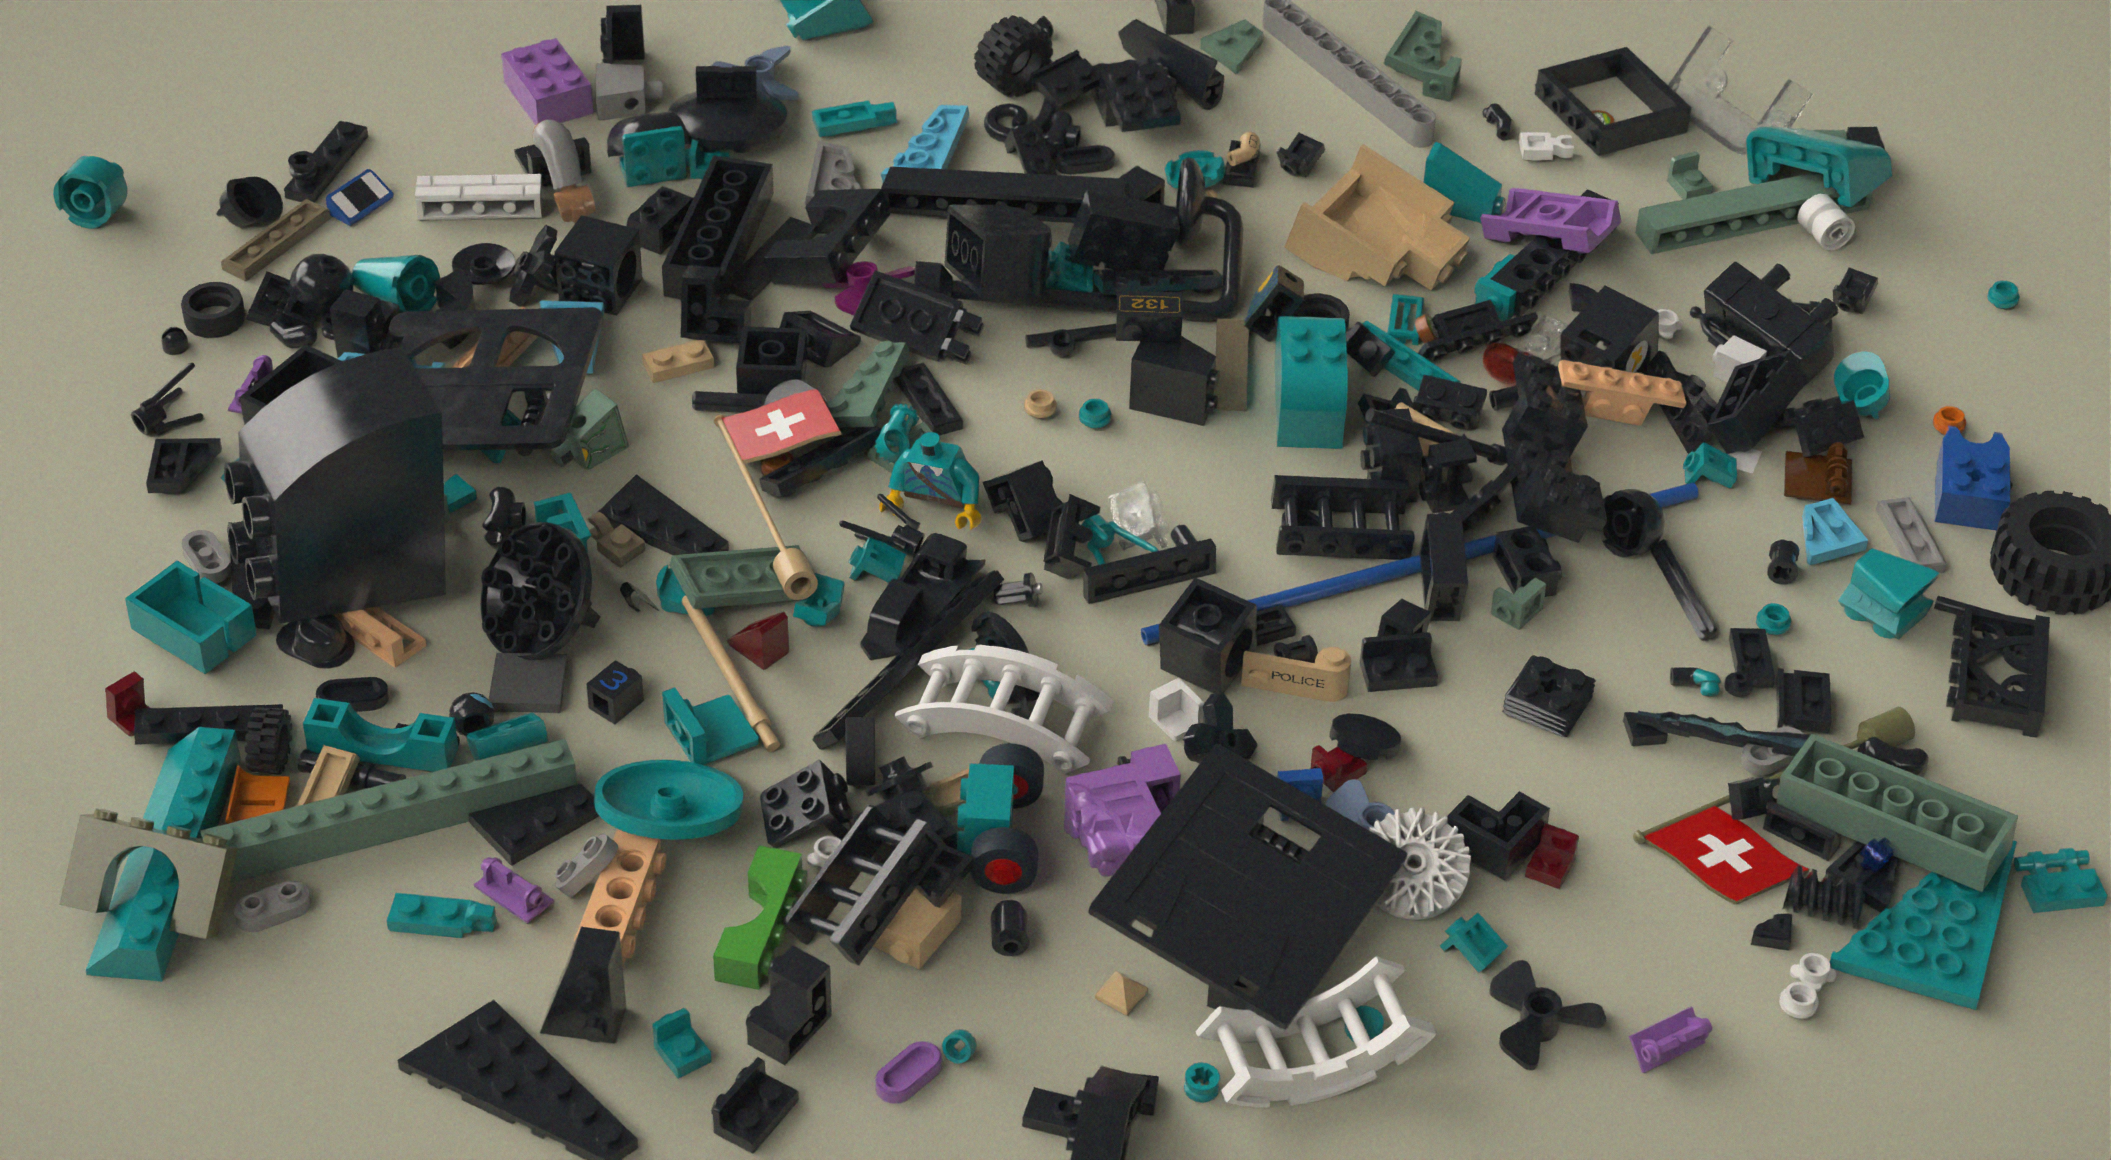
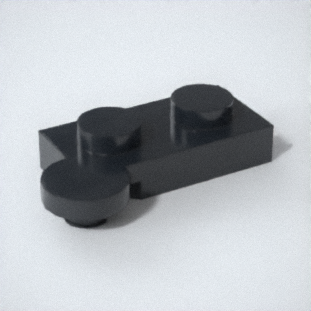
M1731 628L1729 643L1735 672L1727 675L1725 678V690L1733 696L1744 697L1751 693L1752 687L1773 688L1775 674L1766 630L1759 628Z

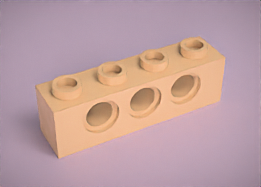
M617 829L613 840L618 844V850L612 861L599 874L574 942L581 927L620 932L622 963L624 966L626 958L631 959L634 954L636 931L642 930L646 919L645 907L647 902H653L656 877L657 874L662 875L664 873L667 856L666 853L661 852V839L638 836Z

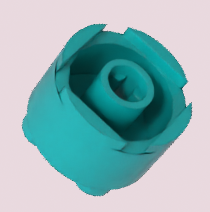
M80 157L60 177L54 186L53 196L56 206L60 211L63 209L69 215L68 220L77 226L89 229L101 226L117 212L127 199L128 188L123 177L124 171L122 167L115 162L110 163L100 157Z

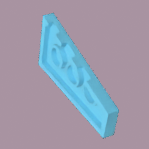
M939 105L922 125V132L917 136H913L908 141V149L904 153L899 152L893 159V167L948 169L970 116L968 105ZM885 168L881 173L882 183L886 178L889 168Z

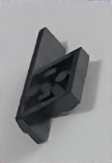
M1491 300L1436 314L1432 321L1440 339L1426 342L1418 354L1426 359L1429 358L1430 361H1436L1445 357L1450 352L1458 351V353H1465L1472 350L1478 344L1486 343V345H1493L1510 335H1513L1515 338L1522 337L1532 330L1531 327L1537 321L1538 316L1536 312L1500 321Z
M1658 351L1647 364L1642 374L1670 378L1681 382L1686 400L1685 407L1659 405L1686 452L1689 454L1690 452H1695L1712 435L1708 423L1717 403L1707 393L1705 389L1706 384L1701 378L1694 374L1688 376L1676 371L1666 352Z

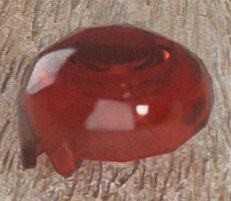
M1493 343L1488 345L1483 353V366L1488 375L1504 384L1516 383L1513 362L1519 352L1506 343ZM1527 352L1522 353L1526 356H1529V353Z

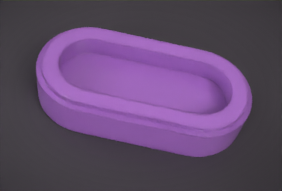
M925 1041L915 1042L906 1047L876 1074L875 1088L879 1098L893 1104L902 1103L910 1099L940 1073L942 1068L940 1049L936 1045Z

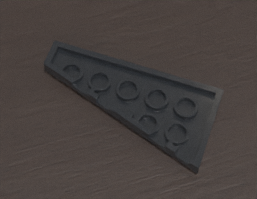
M494 999L397 1060L400 1071L409 1075L414 1072L425 1077L429 1085L438 1089L445 1087L461 1095L463 1101L512 1125L518 1122L530 1128L531 1134L543 1140L547 1136L564 1144L566 1151L585 1160H621L638 1149L637 1138Z

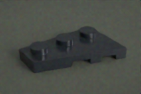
M581 783L468 813L470 824L511 866L596 819L599 815L594 805L595 796Z

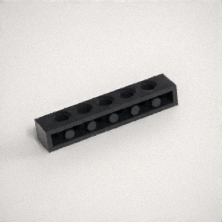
M1588 189L1580 195L1611 200ZM1537 235L1499 270L1491 280L1517 291L1513 315L1519 317L1529 308L1533 309L1538 300L1545 293H1550L1554 285L1561 278H1566L1570 270L1577 263H1581L1585 259L1587 253L1563 249L1561 238L1551 239L1548 236Z

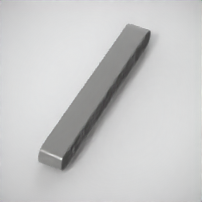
M1264 0L1262 25L1268 33L1410 145L1424 148L1433 143L1436 114L1291 0Z

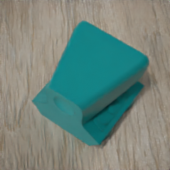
M1872 548L1855 563L1851 581L1838 602L1844 607V612L1850 619L1861 622L1868 621L1873 624V630L1879 636L1899 640L1927 615L1934 600L1925 596L1924 593L1936 581L1940 573L1929 567Z

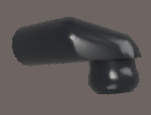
M1496 103L1484 108L1483 117H1487L1486 122H1497V137L1501 140L1509 139L1512 131V118L1500 104Z
M276 320L270 326V332L289 348H298L305 344L311 345L317 339L316 330L307 325L288 327L283 321Z

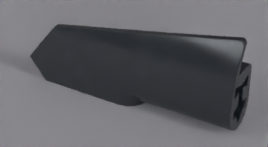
M1138 19L1131 21L1118 32L1123 49L1135 60L1140 59L1142 64L1161 63L1163 67H1167L1170 77L1176 79L1177 87L1202 108L1210 110L1219 104L1223 95L1224 75L1215 69L1218 64L1216 59L1185 45Z
M938 533L930 534L915 554L911 564L900 580L893 578L872 608L868 620L867 633L860 642V646L869 660L898 655L955 600L983 568L986 560L966 559L967 545L964 542Z

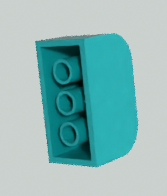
M1279 316L1274 361L1277 447L1342 449L1348 391L1345 319Z

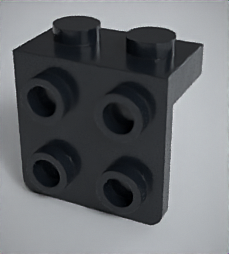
M642 5L606 6V17L601 18L600 47L601 53H603L602 63L616 64V60H645Z
M1840 396L1822 400V398L1802 403L1803 407L1795 409V407L1787 408L1771 426L1795 425L1803 457L1827 451L1835 442H1841L1845 445L1864 438L1855 401H1841Z
M819 759L764 790L760 795V802L768 844L773 848H777L821 823L835 837L842 841L852 828L851 819H853V812L846 798L848 786L842 775L839 773L834 774Z

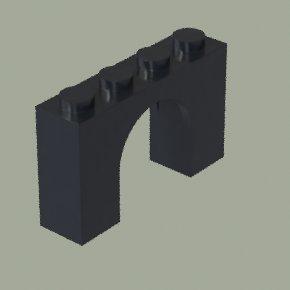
M882 189L818 190L807 203L805 209L811 224L817 226V233L829 234L809 240H777L763 257L772 283H837L891 215L889 204L885 200Z

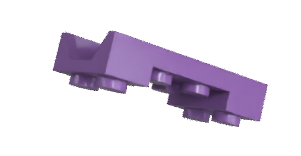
M1511 188L1509 190L1506 211L1501 216L1483 214L1480 217L1484 238L1505 243L1514 240L1519 233L1523 235L1548 236L1551 239L1561 238L1563 249L1574 250L1578 253H1590L1621 223L1619 205L1616 200Z

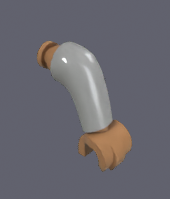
M544 120L537 123L533 129V141L546 160L554 190L561 188L560 192L553 193L554 200L557 203L562 220L564 222L573 221L576 223L581 215L588 216L596 211L589 187L587 185L576 187L575 185L582 183L578 154L572 135L563 124L555 120Z

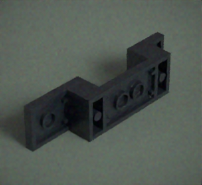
M1518 353L1513 362L1519 399L1502 428L1508 466L1514 461L1523 471L1511 483L1517 522L1579 543L1588 527L1602 531L1607 522L1600 483L1588 475L1580 476L1574 474L1570 459L1588 427L1581 390L1562 386L1558 366L1546 363L1543 359L1534 355L1526 356Z

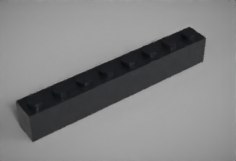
M890 166L881 187L885 200L889 204L890 213L948 216V205H1001L1026 210L1040 221L1074 223L1087 190L1130 198L1128 179L893 166Z

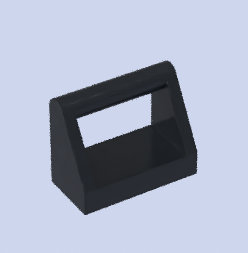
M810 310L784 312L779 327L807 329V357L822 367L833 366L856 348L861 341L859 335Z

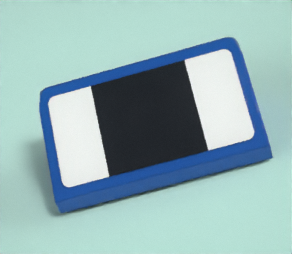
M366 169L327 195L326 204L327 209L330 210V216L351 226L392 199L394 194L371 169Z

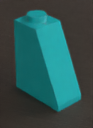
M1435 142L1426 158L1423 183L1454 202L1450 215L1481 223L1480 217L1483 214L1501 215L1505 203V197H1501L1502 184L1443 144Z

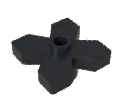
M546 224L537 234L530 252H522L515 261L512 275L517 279L510 290L509 302L519 307L530 297L535 285L546 291L549 289L553 291L558 290L555 256L550 254L557 241V230Z
M1224 692L1210 694L1203 705L1205 723L1191 725L1183 737L1184 751L1187 758L1192 762L1200 764L1215 744H1220L1244 759H1250L1257 748V742L1248 729H1233V706Z

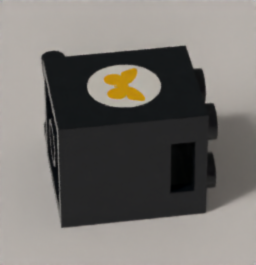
M1605 285L1560 334L1561 360L1609 367L1632 373H1642L1658 352L1659 312ZM1599 341H1602L1603 345L1607 347L1605 351L1596 347Z

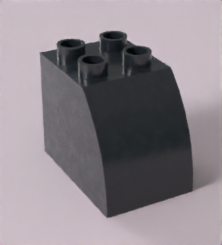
M401 347L364 354L337 363L309 376L262 408L239 431L240 460L226 462L224 465V478L229 500L232 504L242 503L243 521L228 524L229 548L235 564L245 563L246 579L252 599L268 598L280 623L446 595L442 411Z

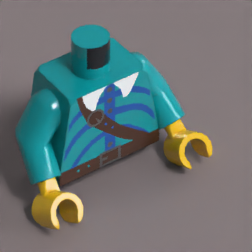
M928 432L923 434L919 439L915 440L912 448L904 450L895 462L888 485L891 488V492L886 498L899 509H902L904 506V500L900 496L901 491L904 492L905 497L964 508V511L955 518L956 527L958 529L964 528L968 518L970 530L974 529L981 523L982 519L979 511L975 509V504H978L979 498L978 472L966 460L961 447L940 442L937 433ZM880 502V512H884L887 507Z

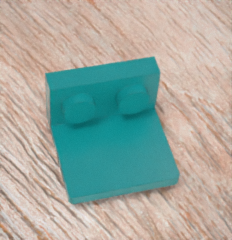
M682 126L630 133L622 136L624 156H619V162L627 187L687 178L684 131Z
M676 687L662 692L664 722L690 762L704 765L759 744V737L730 695H724L692 707L688 699L683 700Z

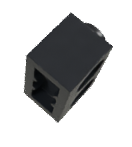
M1528 526L1496 532L1493 559L1512 593L1514 594L1518 588L1525 587L1531 580L1537 578L1546 583L1545 597L1556 595L1558 580L1562 578L1561 566L1557 560L1553 559L1546 539L1541 538L1537 529Z

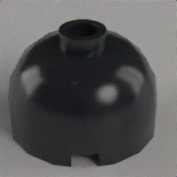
M312 254L302 259L294 268L288 283V293L295 304L298 300L306 305L305 311L323 316L330 312V307L345 289L353 291L354 279L349 267L340 259L327 254Z
M1625 489L1615 491L1612 495H1607L1603 499L1607 522L1603 527L1606 540H1602V542L1614 555L1624 558L1643 554L1650 551L1660 541L1664 532V514L1658 501L1650 494L1638 489Z

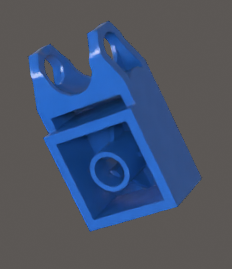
M1948 425L1937 459L1935 522L1996 531L2001 514L2010 505V447L2001 432H1994L1992 439L1988 442L1974 443L1966 440L1956 426Z

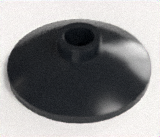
M474 244L460 250L454 256L452 270L454 272L461 268L468 275L473 285L494 284L511 275L515 268V257L509 249L498 244Z

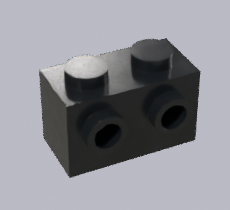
M662 186L652 196H649L646 202L635 212H632L628 217L627 226L639 229L640 247L661 255L673 243L693 197Z

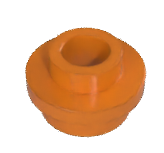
M1942 407L1934 415L1933 426L1944 435H1946L1948 425L1956 426L1960 433H1962L1966 427L1965 415L1956 407Z

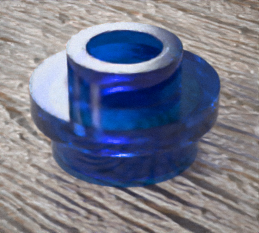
M1875 838L1872 839L1860 853L1864 858L1860 865L1864 869L1870 868L1873 872L1880 870L1895 851L1889 846L1890 841L1887 838H1883L1880 841H1877Z

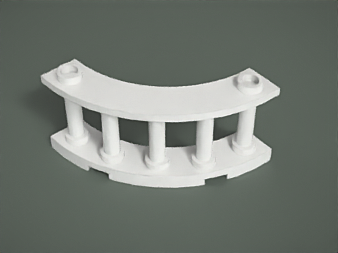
M977 645L975 650H960L959 646H950L922 655L918 666L931 677L918 705L899 710L894 717L918 739L938 733L966 732L991 736L1010 743L1024 745L1037 752L1042 759L1053 765L1062 774H1067L1089 764L1090 758L1077 748V744L1086 722L1110 712L1114 701L1083 677L1076 675L1075 679L1056 670L1058 664L1036 655L997 646ZM976 680L1000 681L990 707L966 703ZM959 682L951 702H936L942 687ZM1015 685L1040 693L1029 720L1004 711ZM1053 700L1074 712L1065 738L1042 726Z
M1375 956L1365 967L1341 984L1308 999L1286 1030L1277 1027L1251 1010L1219 1006L1196 1030V1033L1200 1038L1221 1041L1235 1072L1234 1078L1221 1090L1226 1103L1261 1108L1269 1107V1101L1288 1100L1290 1106L1315 1102L1350 1091L1378 1078L1376 1071L1394 1060L1398 1065L1408 1060L1430 1042L1437 1033L1432 1023L1408 1016L1402 1008L1391 984L1406 971L1404 966ZM1379 994L1393 1025L1370 1040L1356 1008ZM1342 1016L1357 1048L1330 1059L1316 1027ZM1302 1033L1315 1064L1298 1068H1287L1275 1039ZM1259 1041L1271 1069L1249 1066L1239 1042Z

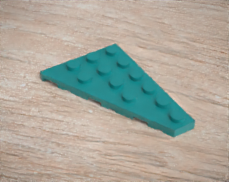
M2013 841L2012 848L1983 892L1931 871L1919 881L1917 887L1911 888L1904 893L1902 900L1890 910L1886 908L1868 923L1866 929L1855 933L1846 946L1837 953L1833 951L1830 958L1831 968L1976 1010L2017 841Z

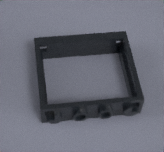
M1628 47L1538 70L1535 95L1597 156L1688 131L1692 107ZM1617 77L1653 112L1605 125L1568 89Z

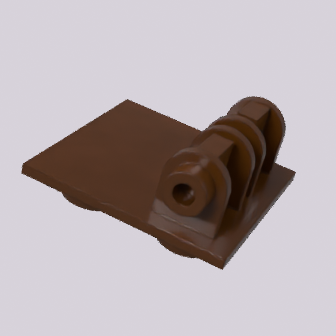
M1835 442L1828 448L1826 456L1813 455L1803 457L1801 452L1786 451L1784 496L1818 501L1834 498L1837 503L1851 505L1852 459L1847 458L1848 449L1843 443Z

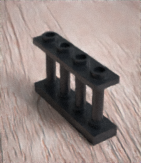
M1274 475L1271 508L1285 509L1286 525L1279 527L1276 553L1278 555L1396 560L1411 557L1415 539L1414 531L1401 530L1399 514L1405 513L1409 492L1408 481ZM1298 507L1318 511L1320 527L1300 526ZM1332 511L1351 512L1353 528L1333 527ZM1365 513H1384L1387 529H1367Z
M868 805L784 918L783 924L801 943L806 945L810 943L817 932L830 936L829 941L849 962L860 965L945 848L946 843L927 822L916 819L906 834L893 830V826L875 806ZM883 842L896 846L885 863L871 859ZM861 872L875 876L863 893L849 889ZM839 902L853 906L841 924L827 919Z

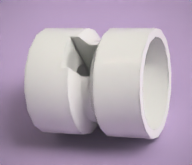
M1821 193L1809 198L1802 205L1798 213L1799 223L1808 233L1814 236V239L1825 250L1839 249L1854 234V221L1827 194Z

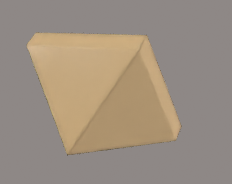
M1115 971L1095 994V999L1127 1016L1148 992V987Z

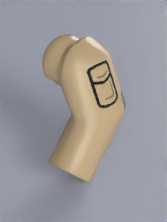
M1249 131L1242 134L1239 139L1241 147L1227 153V160L1231 166L1239 165L1258 156L1260 139L1256 133Z

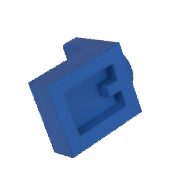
M1321 768L1278 771L1277 778L1321 802L1323 788ZM1279 812L1281 821H1289V817Z

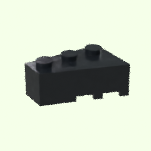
M581 927L550 1000L540 1034L616 1044L627 1009L620 932Z

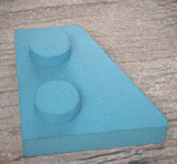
M1834 498L1804 506L1802 518L1806 558L1809 566L1866 550L1868 539Z

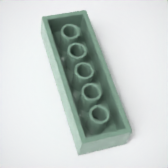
M1815 734L1810 735L1782 773L1777 796V804L1834 832L1981 892L1984 891L2012 848L2018 815Z

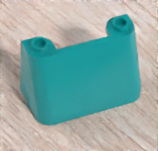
M780 0L790 20L786 23L794 38L800 35L802 40L861 29L874 22L861 0Z
M1760 126L1750 132L1746 138L1750 183H1766L1769 180L1770 174L1774 175L1780 170V164L1822 173L1824 188L1830 189L1833 187L1840 195L1837 199L1838 204L1852 207L1892 177L1891 158L1887 151L1879 146L1802 128Z

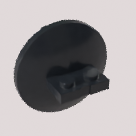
M696 66V92L679 98L668 109V111L675 112L681 117L686 127L689 144L692 143V139L698 141V147H702L703 151L708 153L719 152L720 150H733L737 153L749 152L751 147L780 138L788 122L786 106L779 99L757 90L756 66Z
M536 522L518 529L500 542L499 548L489 566L482 572L481 581L483 585L480 600L482 629L494 647L501 653H531V655L518 656L524 660L548 658L570 641L580 625L595 628L601 618L591 608L592 571L588 553L581 540L572 531L563 526L549 522Z

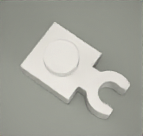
M1521 132L1519 144L1522 160H1552L1553 155L1571 158L1573 157L1574 145H1571L1572 136L1560 135L1557 138H1551L1550 133Z

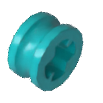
M1202 1062L1188 1067L1184 1078V1091L1188 1098L1201 1103L1215 1099L1219 1091V1071L1209 1063ZM1201 1079L1203 1080L1204 1084L1206 1083V1081H1208L1209 1084L1202 1086L1200 1081L1197 1084L1195 1083V1081Z

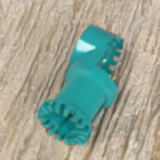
M903 404L893 405L890 410L891 418L882 427L875 442L876 453L880 454V458H884L883 461L888 460V463L896 462L904 450L910 448L909 432L911 427L917 424L919 417H917V411L915 409L912 410V406L907 407L908 404L904 406ZM887 444L897 446L899 452L892 451Z

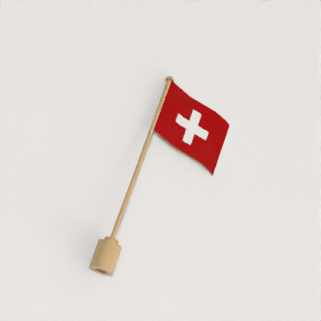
M818 389L793 394L751 411L728 417L720 414L714 418V424L720 427L780 550V553L773 561V569L785 594L793 600H803L810 597L817 589V578L803 551L797 548H786L745 464L780 455L819 439L842 435Z

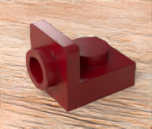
M135 671L105 688L107 718L130 737L134 736L135 709L150 708L145 704L144 678Z
M1317 745L1312 748L1310 769L1321 768L1323 784L1334 793L1348 780L1358 779L1365 775L1367 763L1361 758L1342 751L1338 746L1327 752L1323 747Z
M1545 824L1542 828L1540 843L1526 867L1525 877L1560 890L1575 861L1579 836L1565 829Z

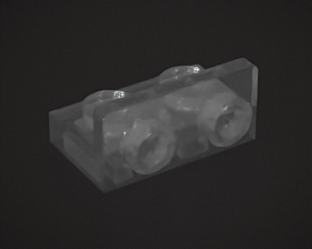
M1145 481L1108 497L1113 521L1119 527L1145 541L1155 538L1161 549L1168 546L1166 533L1170 532L1165 517L1160 512L1164 510L1163 501L1157 491L1151 492ZM1116 534L1118 543L1123 550L1136 546V544Z

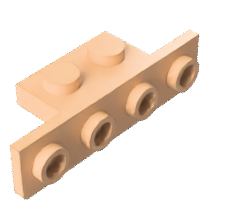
M1561 360L1558 365L1563 387L1586 391L1582 400L1585 414L1588 417L1641 426L1653 403L1684 408L1686 405L1680 381Z

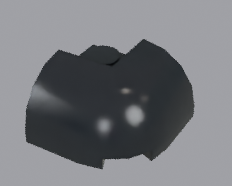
M672 111L626 118L619 121L610 131L607 139L608 157L624 155L622 140L624 134L682 126L684 143L687 145L689 144L686 127L681 117Z

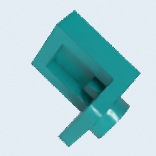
M814 573L818 581L817 589L810 597L795 603L793 617L803 619L810 626H826L840 614L845 583L835 578Z

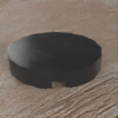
M986 611L973 620L971 630L972 633L977 632L976 645L997 646L1029 653L1024 640L1017 630L997 613Z
M1348 713L1338 715L1333 719L1329 733L1330 739L1332 741L1337 740V746L1342 751L1366 760H1378L1379 755H1386V760L1391 759L1398 754L1401 744V735L1394 727L1380 719L1363 714Z

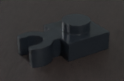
M1752 777L1728 783L1732 819L1744 820L1766 814L1770 801L1777 803V798L1773 796V788L1779 785L1780 779Z

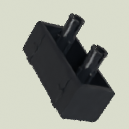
M1733 262L1704 290L1706 318L1717 325L1725 334L1734 335L1766 350V357L1791 350L1809 378L1808 382H1810L1834 358L1833 331L1825 326V324L1839 313L1838 307L1830 299L1824 298L1810 313H1807L1777 291L1786 281L1791 279L1789 271L1783 265L1775 264L1760 279L1738 262Z

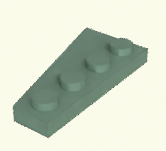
M884 341L876 345L874 351L859 365L858 370L843 384L842 389L827 403L828 409L838 427H875L878 421L876 413L883 411L886 404L884 396L886 393L892 392L895 386L893 378L900 375L910 355L906 342L892 343L891 341Z

